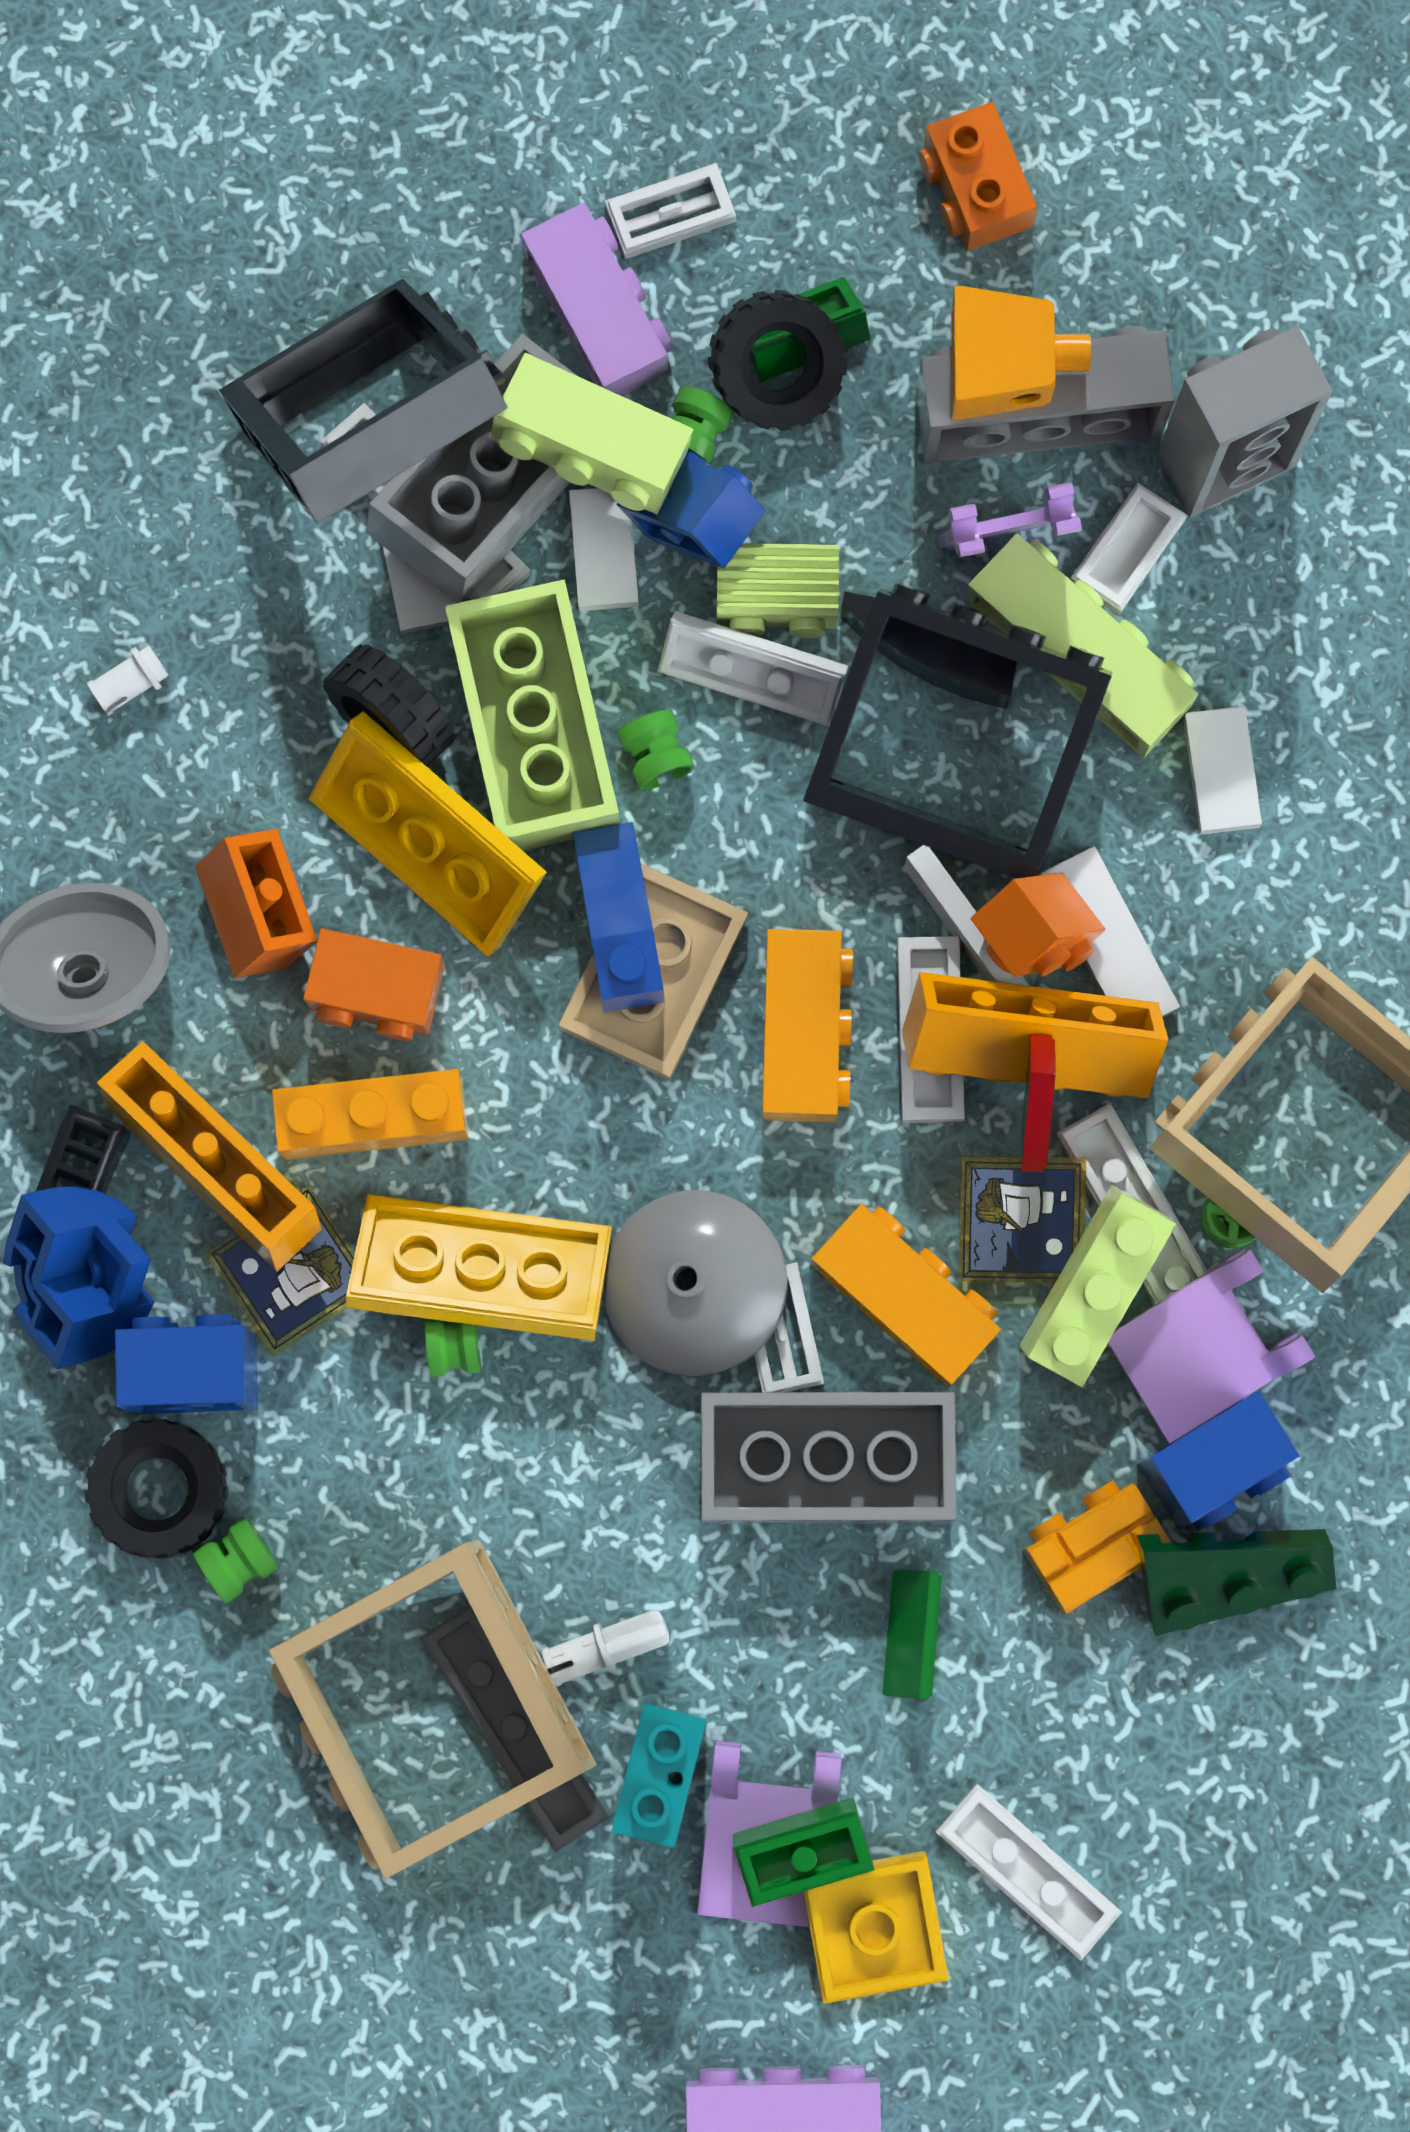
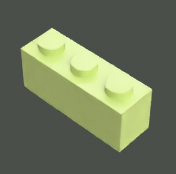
M524 353L503 395L508 408L494 416L491 440L498 442L506 453L521 460L533 458L555 468L557 474L570 483L581 486L590 484L610 493L617 503L634 511L645 509L658 515L687 455L694 429L539 358Z
M1111 1185L1019 1345L1026 1356L1083 1388L1177 1223L1164 1213Z

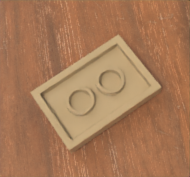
M641 863L665 1003L604 1013L593 953L558 1026L561 1031L670 1081L748 919V912Z

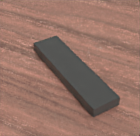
M471 1605L420 1637V1640L514 1788L554 1767ZM583 1774L525 1804L555 1852H558L609 1818V1815Z

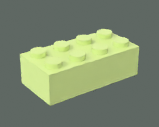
M565 579L445 606L495 827L522 851L574 840L573 832L620 824L617 802Z

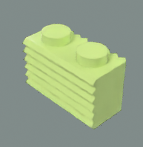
M743 543L725 568L718 567L717 624L756 637L765 634V627L789 628V634L798 638H818L826 634V628L837 629L839 616V545Z

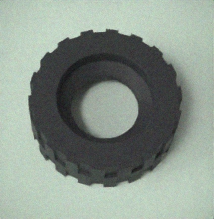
M775 290L774 293H766L764 291L753 293V297L745 301L741 299L732 305L734 308L727 315L724 314L718 322L720 326L716 334H712L709 343L712 347L711 357H708V368L713 372L714 377L711 380L715 389L722 396V400L747 422L751 421L758 427L767 430L770 427H776L780 431L792 430V426L799 424L803 427L813 422L812 418L819 413L823 415L830 408L829 403L835 396L838 397L842 389L840 385L842 377L847 372V363L844 362V353L847 352L845 341L839 337L838 332L840 330L835 322L826 315V312L807 298L798 294L792 295L784 290ZM787 331L798 337L805 348V369L801 377L791 386L779 390L767 389L759 385L750 373V351L754 343L766 333Z
M357 645L323 680L325 683L323 685L324 691L327 692L328 699L344 721L349 724L353 718L364 711L427 767L456 738V734L453 733L455 729L452 723L448 720L447 714L435 701L432 694L419 683L420 681L406 671L401 664L388 657L383 651L372 648L371 645Z
M153 1418L150 1421H135L130 1423L129 1427L123 1430L118 1429L109 1435L111 1439L104 1446L100 1445L94 1453L96 1458L92 1467L88 1466L86 1474L88 1490H84L85 1501L89 1503L92 1512L89 1515L94 1525H97L102 1531L101 1535L110 1543L118 1546L120 1550L129 1554L159 1559L173 1558L172 1556L185 1554L195 1549L194 1547L200 1542L205 1541L213 1533L212 1530L217 1522L221 1521L225 1512L223 1511L225 1500H228L227 1473L214 1446L194 1429L179 1422H172L166 1419ZM152 1458H165L175 1462L183 1470L188 1482V1495L184 1505L176 1514L163 1520H149L140 1516L133 1510L127 1498L126 1489L130 1474L140 1463Z

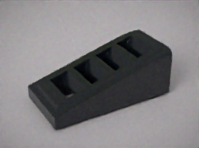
M70 1105L57 1133L36 1191L56 1188L59 1177H63L90 1190L105 1194L132 1133L120 1124ZM80 1130L105 1140L106 1144L103 1152L77 1142L76 1138ZM69 1154L97 1164L94 1176L65 1164Z

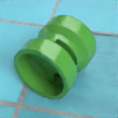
M683 386L679 389L672 404L675 412L672 419L694 429L688 451L696 454L710 465L716 452L714 446L717 434L726 431L734 415L733 410L721 399L706 391Z
M660 710L646 714L627 723L617 732L624 752L632 754L636 763L633 774L640 790L646 791L659 787L660 784L657 776L668 771H672L675 780L685 777L695 769L689 750L680 746L676 737L680 729L672 710Z
M246 1516L231 1525L228 1535L219 1543L207 1541L192 1551L202 1572L226 1604L243 1593L246 1582L255 1577L265 1579L280 1569L275 1557Z

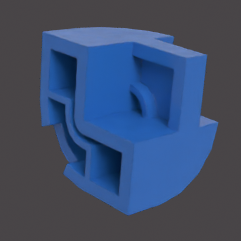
M75 1186L49 1188L21 1195L8 1234L3 1264L9 1267L14 1266L15 1285L21 1300V1304H18L13 1309V1312L25 1331L57 1369L87 1362L115 1349V1330L132 1329V1319L147 1317L155 1303L142 1287L151 1259L131 1237L137 1215L115 1198L99 1191Z

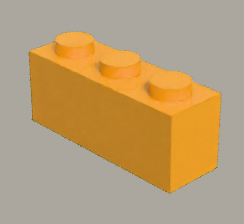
M767 930L762 1120L836 1122L838 1107H849L850 1070H839V1046H851L852 1010L840 1009V985L852 986L853 949H841L842 931Z
M459 1069L272 1089L278 1152L285 1160L469 1140L463 1079Z
M861 1203L811 1258L810 1265L949 1389L1002 1330L993 1322L998 1312L974 1290L970 1289L964 1296L947 1280L952 1271L929 1249L924 1247L918 1254L900 1237L906 1231L905 1228L885 1209L878 1206L871 1212Z

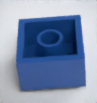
M230 1314L195 1316L196 1326L179 1327L178 1323H170L169 1317L133 1318L132 1329L115 1330L116 1406L133 1415L258 1410L256 1335L247 1327L241 1325V1321L234 1320V1315Z
M1258 1390L1137 1465L1175 1526L1180 1528L1193 1524L1198 1532L1203 1528L1207 1529L1235 1512L1238 1508L1232 1498L1243 1491H1246L1251 1499L1256 1495H1262L1291 1477L1292 1475L1285 1465L1297 1459L1300 1455Z

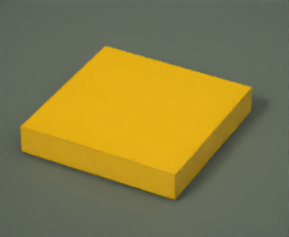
M925 1851L872 1860L874 1871L803 1892L823 2004L949 1981L928 1858Z

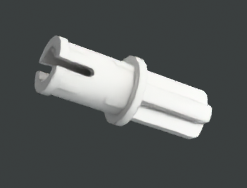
M651 1610L605 1628L600 1623L593 1625L594 1632L551 1648H543L542 1655L546 1668H551L552 1673H550V1676L556 1687L564 1682L607 1667L609 1672L617 1670L616 1663L667 1645L670 1641L669 1632L661 1613L658 1610Z

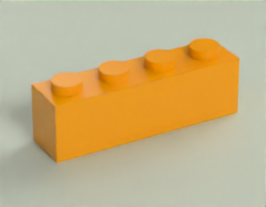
M919 972L902 1028L909 1069L922 1070L933 1075L946 1073L978 1077L991 1082L1011 1081L1026 1083L1030 1034L1052 1035V1039L1055 1040L1056 1055L1054 1089L1067 1088L1100 1092L1112 1097L1132 1096L1148 1098L1169 1041L1158 1002Z
M144 1041L140 1042L97 1082L107 1107L276 1272L322 1230L315 1206Z

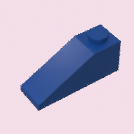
M633 822L573 832L604 1013L665 1003L653 926Z

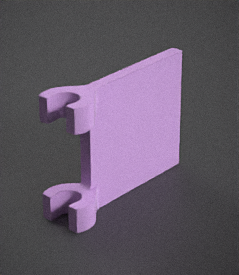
M1068 482L1046 487V508L976 523V516L978 514L974 503L950 508V529L937 537L939 549L954 546L960 558L983 553L985 551L984 539L1051 525L1055 536L1079 532L1082 530L1080 517H1076L1073 506V495L1075 494L1073 484Z
M1242 1248L1231 1254L1204 1275L1119 1326L1108 1342V1346L1168 1444L1272 1380L1301 1367L1315 1358L1303 1335L1297 1337L1296 1333H1292L1267 1350L1235 1298L1232 1289L1250 1281L1263 1272L1262 1267L1251 1250L1246 1251Z
M715 1740L697 1915L809 1927L803 1892L758 1906H751L733 1848L732 1835L739 1831L836 1803L841 1772V1754L816 1751L812 1787L805 1789L739 1781L737 1776L741 1743Z

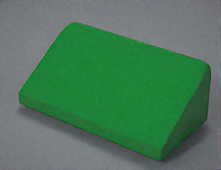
M845 277L798 294L807 298L826 312V315L835 322L840 330L838 335L845 341L846 349L871 340L865 310ZM772 331L761 336L754 343L749 354L761 382L806 365V352L802 342L794 334L787 331Z
M918 1570L893 1571L882 1694L885 1696L929 1700V1697H932L942 1575H939V1572Z
M853 1798L739 1831L732 1835L733 1848L752 1907L875 1870L858 1809Z

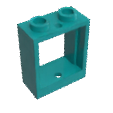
M649 1703L643 1704L611 1832L675 1848L707 1718ZM671 1772H679L683 1777V1781L679 1784H672L669 1781L668 1775Z

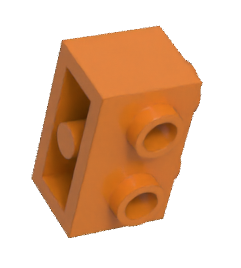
M993 101L926 126L924 149L918 151L919 162L929 185L938 182L946 199V202L940 204L941 215L945 227L952 238L960 235L968 252L1033 228L1038 207Z
M278 829L223 838L195 866L234 979L286 969L318 941Z
M1063 872L1013 879L970 918L988 942L986 950L992 961L1003 971L1011 973L1013 977L1039 973L1041 977H1044L1058 968H1063L1065 972L1073 970L1094 953L1095 949L1090 943L1106 930Z
M321 928L303 1000L309 1010L317 1011L315 1019L319 1022L336 1027L352 1028L353 1020L377 1025L376 1033L381 1036L410 1042L412 1041L413 1033L429 1036L445 963L441 954Z

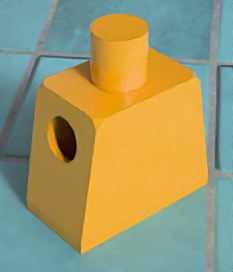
M954 286L951 303L952 420L1045 406L1051 403L1055 388V372L1090 371V334H1055L1053 302L1046 299L998 291Z

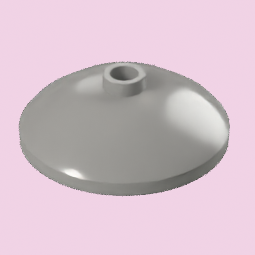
M73 884L59 887L34 897L12 912L0 925V1009L10 1018L24 1026L55 1033L91 1030L126 1016L150 997L166 973L170 958V940L163 918L158 910L138 893L111 884Z
M687 1190L675 1192L655 1199L643 1206L625 1222L617 1233L608 1254L603 1287L604 1305L617 1336L643 1362L664 1372L679 1376L703 1377L715 1375L733 1369L750 1359L766 1344L775 1331L782 1316L787 1297L786 1263L781 1247L772 1230L760 1216L743 1203L726 1195L711 1191ZM693 1268L697 1274V1282L692 1289L682 1291L678 1287L677 1277L682 1270Z

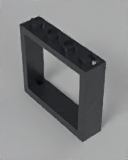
M404 279L399 280L219 389L248 441L316 524L324 521L508 408L498 389V386L505 382V378L502 372L495 366L488 350L481 352L471 334L466 329L461 332L447 310L441 312L428 292L420 296ZM418 342L447 371L308 457L281 427Z
M896 582L892 592L881 588L876 594L803 801L1016 879L1038 876L1112 677V671L1102 668L1105 658L1073 645L1069 646L1067 654L1043 647L1046 640L1045 635L1015 624H1011L1008 634L985 626L988 618L987 614L960 604L953 603L950 613L929 606L927 602L930 594L916 588H910ZM890 616L1087 687L1028 849L832 778Z

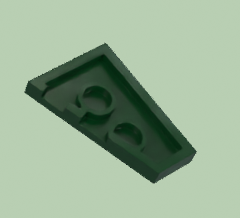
M1325 1529L1253 1531L1244 1541L1217 1542L1214 1532L1191 1533L1189 1541L1186 1543H1162L1159 1534L1137 1535L1147 1612L1155 1636L1178 1630H1188L1200 1624L1239 1614H1249L1261 1608L1300 1598H1310L1319 1593L1337 1589L1333 1546Z

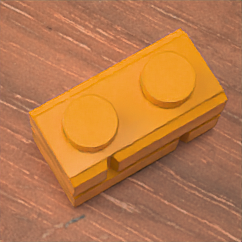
M1112 1480L1081 1499L1088 1509L1087 1511L1067 1523L1062 1514L1058 1513L1028 1532L1035 1543L1022 1551L1062 1615L1071 1612L1141 1568L1137 1535L1159 1534L1162 1543H1172L1134 1483L1120 1490L1115 1481Z

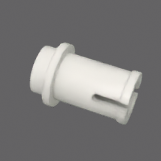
M149 645L140 651L136 647L132 648L133 656L97 679L87 682L91 692L108 716L152 686L159 690L162 688L159 682L169 676Z

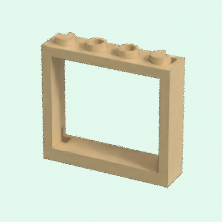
M1311 956L1296 975L1285 968L1270 985L1264 995L1272 1003L1261 1016L1251 1008L1227 1036L1237 1045L1224 1059L1214 1051L1191 1078L1200 1087L1192 1098L1187 1102L1178 1094L1154 1123L1163 1132L1149 1149L1321 1293H1324L1346 1272L1410 1193V1147L1328 1248H1325L1188 1133V1130L1297 1002H1300L1410 1094V1037Z
M480 1539L458 1546L269 1650L275 1662L271 1666V1674L275 1684L284 1697L287 1699L293 1697L304 1719L299 1723V1727L305 1743L316 1756L322 1754L333 1776L328 1779V1785L335 1802L343 1812L351 1811L362 1833L357 1837L360 1851L369 1866L374 1870L379 1868L385 1879L597 1766ZM454 1573L554 1767L401 1849L303 1655Z

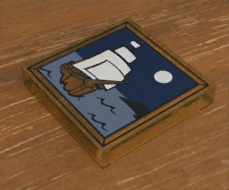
M961 1155L959 1281L1056 1283L1085 1232L1086 1159L1083 1157H1048L1047 1168H1044L1043 1172L1021 1171V1156Z
M307 1185L299 1192L315 1206L322 1230L278 1272L237 1233L205 1253L274 1358L348 1309L346 1308V1294L355 1253L310 1185Z

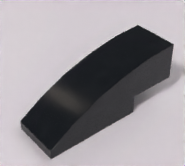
M844 591L840 618L861 637L875 597ZM889 617L878 652L897 666L931 685L972 701L1007 709L1017 661L898 618Z

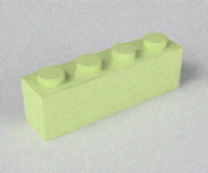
M1016 533L968 584L964 600L977 611L987 614V620L999 631L1008 634L1011 624H1015L1045 635L1046 640L1043 647L1067 654L1069 646L1073 645L1104 657L1102 668L1112 671V677L1097 718L1144 759L1184 714L1192 708L1199 694L1192 688L1194 685L1193 679L1176 662L1168 659L1164 663L1147 648L1149 645L1147 638L1135 625L1124 619L1117 622L1102 608L1104 604L1102 598L1090 585L1082 580H1076L1073 583L1056 568L1059 565L1058 560L1046 546L1037 540H1032L1028 543ZM1048 673L1074 698L1082 703L1087 689L1086 686Z

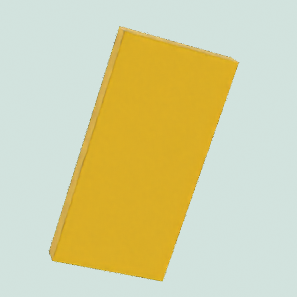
M364 711L353 718L348 724L308 798L487 957L492 955L505 941L547 873Z
M367 1194L346 1294V1308L595 1341L612 1226Z

